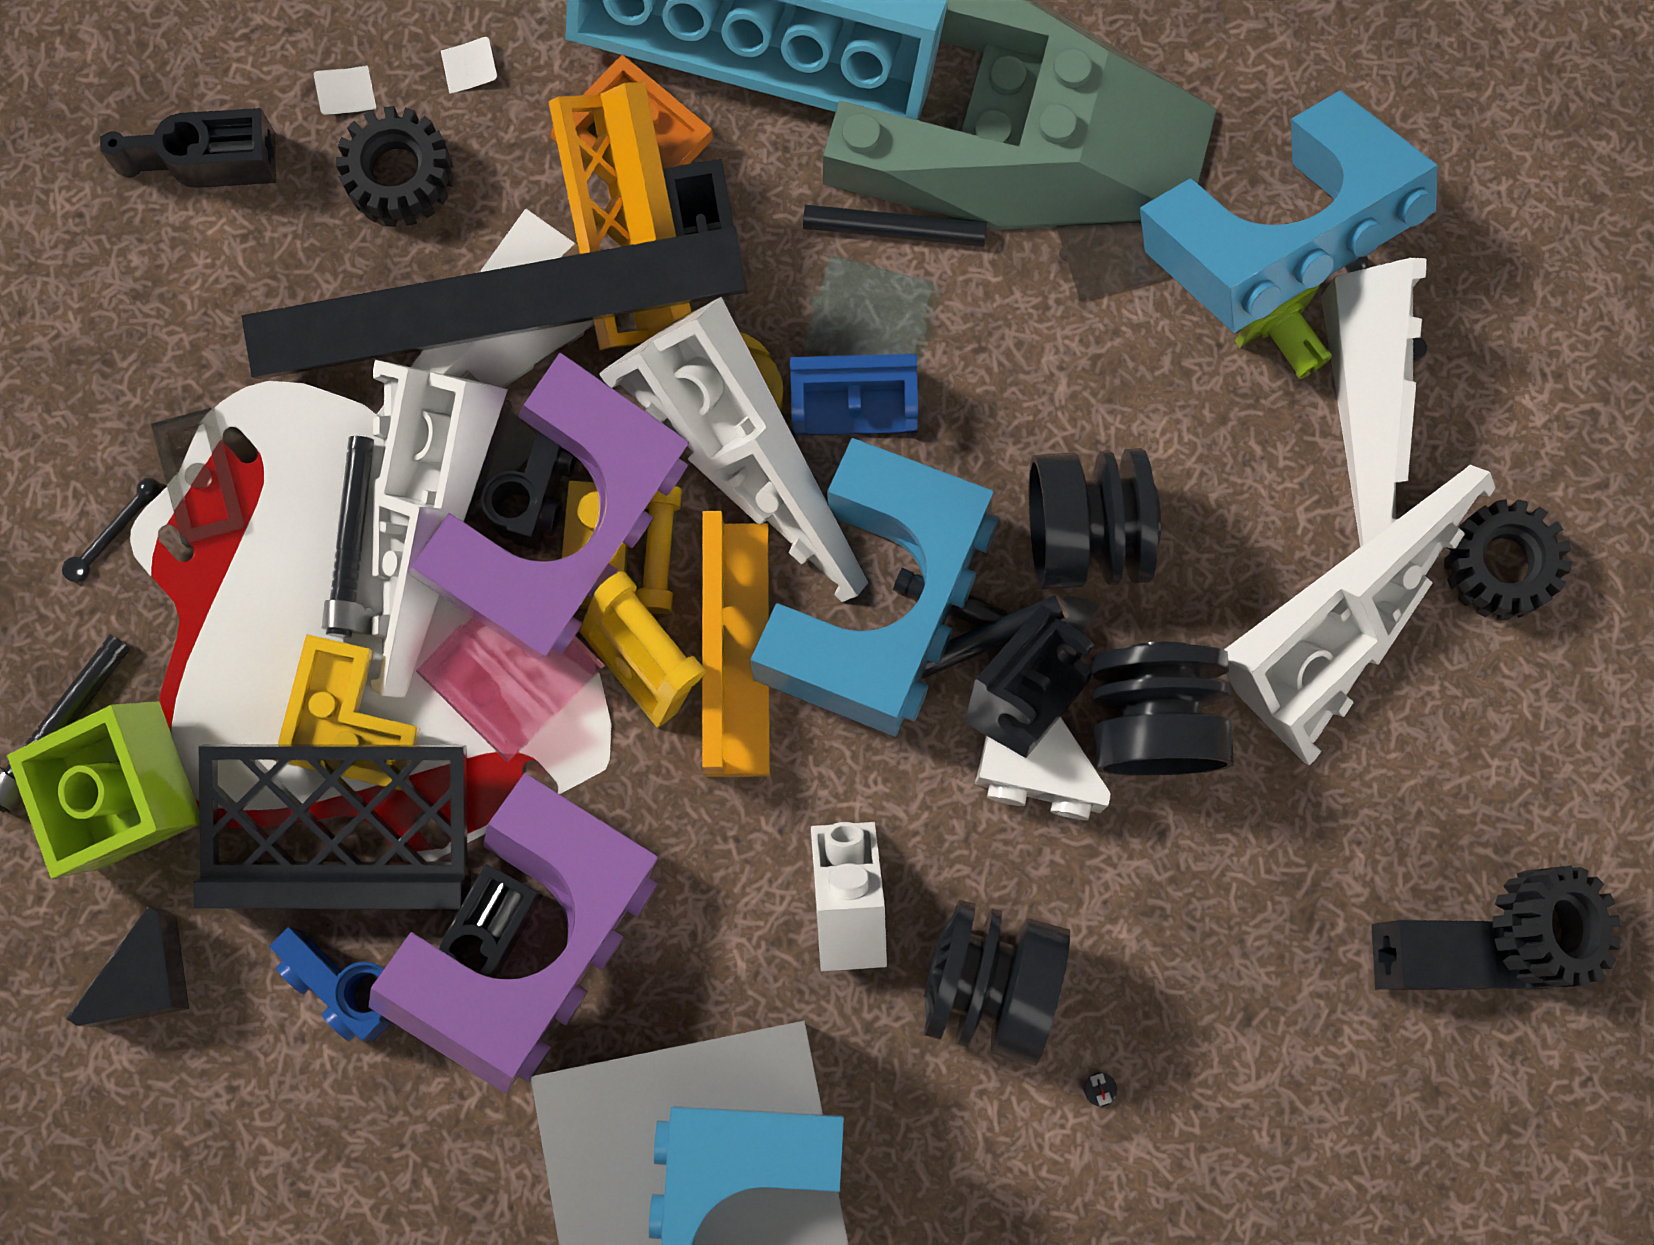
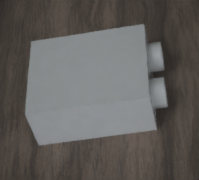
M805 1021L531 1076L559 1245H661V1239L649 1238V1214L652 1194L665 1193L666 1165L654 1164V1142L657 1120L670 1121V1107L686 1106L823 1114ZM752 1188L737 1192L719 1202L702 1221L694 1245H848L838 1192Z

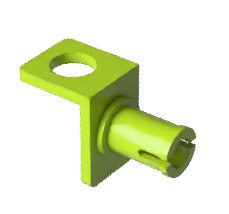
M1320 285L1306 289L1275 308L1268 316L1257 319L1243 327L1235 339L1237 345L1241 348L1260 335L1263 337L1270 336L1295 370V375L1298 379L1309 376L1311 373L1310 369L1315 372L1321 368L1333 355L1325 348L1301 314L1316 294Z

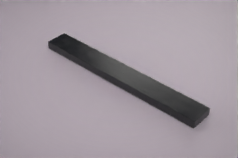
M733 226L241 315L251 377L265 379L748 293L738 229Z

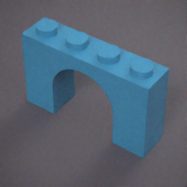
M1341 90L1291 119L1293 165L1334 199L1320 213L1305 220L1289 224L1266 225L1253 223L1239 218L1228 211L1191 178L1140 207L1145 253L1233 333L1257 319L1268 316L1278 306L1306 289L1321 284L1331 274L1359 257L1369 255L1379 245L1409 227L1422 223L1429 215L1436 212L1438 165Z
M851 438L827 491L828 506L835 519L887 538L904 548L913 557L921 570L925 583L923 592L915 606L903 618L889 626L869 631H854L837 627L776 603L750 659L753 680L896 737L904 718L914 722L923 705L928 685L921 683L920 680L928 661L939 664L946 651L953 628L944 624L952 605L963 608L969 597L976 572L968 568L977 549L987 553L996 533L1000 517L991 514L994 491Z
M686 1106L670 1107V1121L657 1120L654 1164L666 1165L665 1193L652 1194L649 1238L661 1239V1245H694L697 1232L705 1216L725 1198L747 1189L783 1188L840 1192L843 1115Z

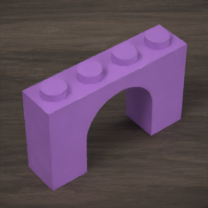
M562 353L558 354L524 403L518 417L577 457L592 476L598 492L599 514L596 527L589 541L581 550L566 558L547 562L531 561L512 555L451 513H448L408 573L538 661L546 657L550 649L559 655L564 652L582 625V622L574 618L573 615L586 596L592 599L598 587L617 573L618 569L610 565L609 561L620 545L624 543L632 549L653 519V516L645 512L644 509L658 490L667 496L688 466L679 457L689 444V441Z
M526 773L523 774L488 823L483 847L537 880L554 895L564 912L567 922L568 940L565 950L551 965L536 974L519 979H495L474 972L411 932L371 987L369 1008L506 1095L518 1077L528 1083L531 1081V1076L536 1074L551 1050L549 1045L542 1042L543 1038L555 1020L567 1026L588 993L579 984L589 968L593 965L603 971L624 937L614 930L627 911L638 917L658 886V883L649 878L658 856Z

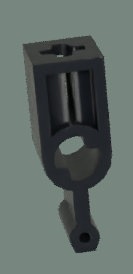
M261 108L178 113L170 115L161 121L154 135L122 136L116 131H111L100 136L101 153L115 171L124 177H135L141 171L170 170L178 182L187 187L194 188L276 183L275 131Z
M485 864L442 939L439 950L459 963L464 964L465 959L457 953L458 948L464 940L477 936L483 940L480 952L488 958L486 965L477 973L495 978L503 968L543 895L494 867Z
M1396 920L1371 924L1375 990L1548 989L1533 987L1534 983H1523L1517 979L1520 970H1509L1503 961L1511 953L1509 950L1498 951L1495 939L1504 937L1503 928H1493L1492 921Z

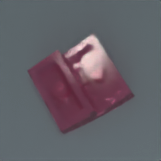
M472 617L466 624L459 625L416 672L508 762L605 665L576 636H574L561 655L550 649L546 657L538 661Z

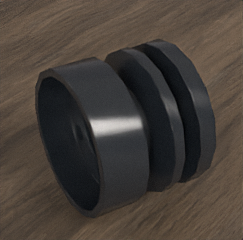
M1142 448L1125 449L1121 456L1120 469L1113 452L1110 450L1099 451L1094 465L1093 479L1087 481L1079 456L1074 452L1033 455L1029 468L1028 506L1033 563L1039 587L1041 589L1083 587L1087 581L1090 557H1097L1102 576L1108 585L1119 584L1123 575L1124 563L1129 579L1133 583L1151 582L1155 575L1158 545L1161 537V510L1158 490L1154 484L1152 468L1146 451Z
M1162 641L1140 643L1127 648L1099 653L1093 657L1092 675L1094 679L1110 683L1093 690L1095 704L1115 710H1123L1122 717L1112 718L1094 726L1096 769L1099 772L1115 775L1148 776L1207 773L1234 766L1231 719L1202 713V707L1214 705L1230 698L1229 683L1212 679L1229 672L1228 651L1217 647Z
M959 899L952 917L943 931L939 933L923 994L926 1009L923 1035L941 1040L950 1012L960 1014L956 1035V1045L968 1047L980 1020L992 1023L991 1054L1037 1066L1045 1048L1059 1001L1069 954L1070 929L1027 918L1021 925L1013 945L1001 942L1002 911L992 908L986 918L981 936L971 934L976 904Z

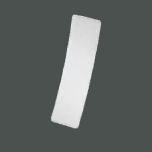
M488 37L441 50L449 94L467 90L494 81L497 78ZM368 66L314 72L322 114L354 113L376 109Z

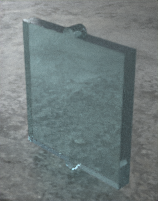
M831 255L820 293L811 299V306L815 310L803 349L825 356L914 354L918 337H923L927 331L923 320L934 282Z

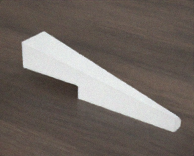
M525 209L480 272L580 254L579 247L569 238ZM594 320L423 350L411 367L504 388L532 370L534 364L565 344L569 345L583 336L584 331L594 325ZM384 405L377 413L378 417L384 416Z
M1407 258L1335 276L1321 296L1329 351L1333 355L1331 363L1360 547L1397 520L1396 482L1408 481L1416 382H1413V338L1420 337L1422 319L1413 317V287L1420 278L1426 277L1425 258Z
M722 297L676 320L600 373V376L609 387L614 388L621 385L646 408L645 412L689 441L687 447L692 452L688 460L758 525L768 521L792 544L789 553L800 564L810 560L829 579L837 583L839 586L834 595L841 602L857 597L868 584V581Z
M375 360L373 379L384 383V416L373 418V436L384 440V459L380 478L373 479L372 577L383 580V615L372 617V635L382 638V664L379 679L371 680V691L382 696L405 697L439 597L438 593L408 573L448 513L464 522L508 389Z
M1469 465L1224 649L1228 651L1229 672L1226 675L1235 693L1304 763L1310 765L1316 760L1321 750L1313 743L1318 739L1333 714L1342 717L1346 715L1353 704V701L1346 696L1368 663L1379 665L1432 585V582L1425 575L1443 548L1455 549L1465 535L1458 528V525L1479 495L1490 496L1496 488L1489 471Z

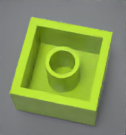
M159 701L109 705L7 755L51 879L102 869L200 824L199 808Z

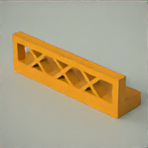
M645 82L623 83L601 94L558 96L548 101L580 254L600 251V243L606 233L620 247L676 237ZM573 112H593L598 138L592 148L577 136ZM593 171L608 185L610 201L604 210L589 196L587 181ZM690 303L634 313L637 331L618 333L614 317L594 320L599 349L605 350L644 343L676 320L691 313Z
M703 511L702 666L706 673L702 677V767L706 777L770 776L769 686L753 680L750 661L769 620L768 523L760 525L757 523L724 524L722 511Z

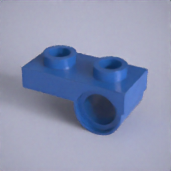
M290 927L269 946L282 959L276 966L278 973L295 990L303 995L311 989L328 1006L321 1014L322 1017L345 1040L350 1042L357 1036L361 1041H375L393 1023L374 1010L367 1013L359 1008L355 1000V991L359 982L369 975L379 977L386 966L370 962H358L341 970L302 930Z

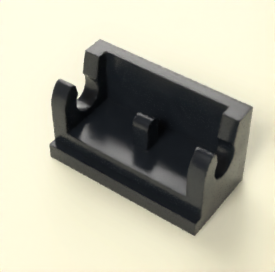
M1042 604L976 678L964 721L967 725L1024 758L1029 756L1089 683L1092 675V669L1080 659L1068 655L1063 648V645H1068L1076 652L1087 655L1094 647L1092 641L1080 630L1052 616L1053 610Z

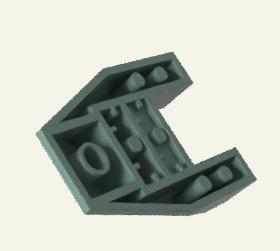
M948 0L940 42L983 52L962 131L839 100L823 154L824 185L959 220L987 222V227L997 230L1141 223L1140 207L1189 178L1198 184L1217 108L1037 0Z

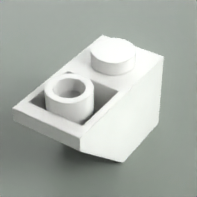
M1061 717L1027 758L985 735L975 785L989 788L987 798L1016 806H1025L1027 797L1052 802L1051 813L1077 820H1089L1090 811L1101 813L1108 807L1110 791Z
M839 822L833 825L811 826L821 972L887 967L885 905L875 822Z

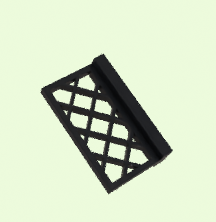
M203 744L198 746L200 878L194 881V908H461L471 890V871H468L467 745ZM218 760H241L260 779L237 803L218 786ZM258 760L279 761L268 770ZM292 760H307L326 779L303 804L276 778ZM324 760L345 761L334 771ZM357 760H373L392 779L369 804L341 778ZM389 760L412 761L400 771ZM423 760H450V789L433 804L407 776ZM266 786L294 812L271 836L243 810ZM331 786L360 812L337 836L308 810ZM397 786L426 812L402 837L374 810ZM450 799L451 821L440 811ZM218 803L227 811L219 821ZM299 818L327 845L312 861H295L276 842ZM365 818L393 845L377 862H361L342 843ZM432 818L451 837V862H427L407 842ZM235 819L261 846L246 861H219V833ZM267 851L277 861L257 860ZM333 851L344 862L323 860ZM399 851L409 862L388 861Z

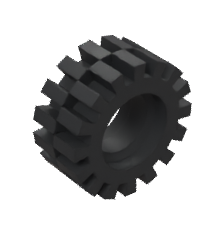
M395 106L384 107L385 118L380 120L377 119L374 111L371 110L363 114L368 125L362 129L353 121L347 127L352 137L351 141L341 137L337 146L343 156L336 157V168L341 175L338 177L356 209L358 211L362 209L366 218L375 223L378 217H380L385 226L396 227L397 219H404L406 225L410 226L417 224L414 215L421 212L428 219L436 213L433 204L437 201L443 205L449 197L445 188L446 186L452 187L454 179L450 169L453 167L452 160L440 131L435 130L433 122L425 115L419 121L416 111L406 107L403 117L398 116ZM393 149H404L413 153L418 158V170L409 181L398 186H385L374 179V165L382 154Z
M1507 499L1495 501L1488 508L1485 505L1478 509L1458 526L1465 535L1455 549L1446 547L1450 549V554L1444 558V569L1452 570L1453 575L1447 579L1451 590L1459 587L1463 592V595L1458 600L1465 606L1471 603L1477 605L1476 614L1487 617L1494 613L1497 614V620H1509L1516 615L1520 618L1552 600V596L1559 593L1566 584L1561 578L1570 573L1572 561H1564L1563 556L1571 551L1569 540L1558 543L1556 535L1564 529L1558 521L1548 527L1542 520L1549 512L1540 506L1533 512H1528L1529 502L1517 500L1508 506ZM1498 538L1510 539L1524 549L1528 557L1529 566L1527 574L1522 581L1516 583L1503 582L1495 578L1488 571L1484 560V553L1490 541Z
M1572 865L1525 870L1517 873L1518 878L1508 879L1503 885L1509 894L1497 896L1495 905L1504 910V915L1493 916V928H1503L1504 937L1495 939L1498 951H1510L1511 954L1503 962L1509 970H1520L1517 979L1523 983H1534L1533 987L1537 988L1588 986L1590 982H1599L1605 977L1602 969H1612L1616 959L1608 953V950L1620 949L1621 938L1611 935V927H1621L1619 915L1609 916L1607 908L1615 904L1611 893L1599 894L1604 883L1597 876L1588 877L1589 870L1582 867L1572 868ZM1554 908L1558 913L1562 927L1560 946L1557 944L1552 930V913Z

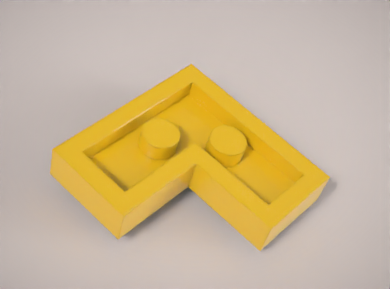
M306 634L278 744L417 745L421 728L358 713L374 654L373 650ZM292 760L288 764L317 771L307 760ZM345 760L324 761L335 771ZM357 760L341 776L384 787L392 781L373 760ZM412 760L389 761L402 771ZM399 786L395 788L397 790L403 791Z

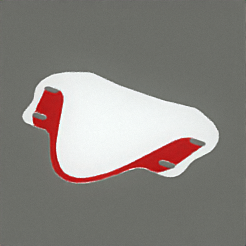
M265 381L233 393L220 402L200 423L179 473L140 513L131 529L130 537L134 557L172 599L180 619L176 642L158 701L166 718L198 808V746L203 744H278L306 634L365 647L374 651L358 713L421 728L417 745H467V843L486 834L488 823L523 776L522 770L526 762L532 760L540 763L557 782L558 794L605 771L610 761L611 720L597 662L589 649L575 637L561 655L550 649L546 657L538 661L439 595L406 696H382L371 691V680L379 679L382 664V638L352 633L351 638L333 637L326 635V630L321 627L325 600H330L331 589H333L331 584L332 580H334L332 575L335 570L333 567L334 561H336L334 558L337 551L336 541L349 436H365L374 439L362 552L360 553L361 561L359 562L360 570L358 571V587L355 590L357 592L356 603L363 605L364 609L371 607L375 614L382 611L383 615V580L372 577L373 479L380 478L384 459V440L373 436V418L378 416L361 403L304 383ZM237 427L251 441L258 451V457L254 462L244 463L231 451L222 439L225 429ZM165 525L174 526L192 545L194 553L190 560L186 562L178 561L158 538V531L161 527ZM218 760V786L237 803L260 779L241 760ZM258 760L268 770L277 763L273 760ZM423 760L409 774L408 779L433 804L450 789V760ZM287 765L276 776L302 804L326 780L318 771ZM341 777L368 804L385 788L384 786ZM267 786L243 809L260 827L281 826L294 813ZM333 786L308 809L318 819L356 817L360 813ZM394 789L374 809L401 837L414 825V818L417 813L424 811L404 791ZM451 799L440 809L450 821ZM218 803L219 821L227 811ZM299 818L295 823H301L303 821ZM233 819L225 828L243 827ZM419 831L407 842L427 862H433L451 852V837L450 843L444 849L434 848ZM382 835V837H383V838L390 844V846L392 847L393 845ZM399 851L397 852L405 862H409Z

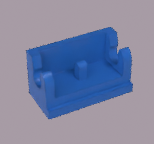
M917 354L790 357L791 412L794 436L917 433Z

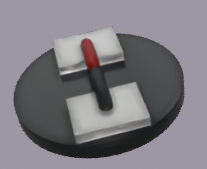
M1095 1073L1086 1080L1084 1093L1088 1101L1093 1105L1107 1106L1116 1098L1117 1084L1110 1075Z

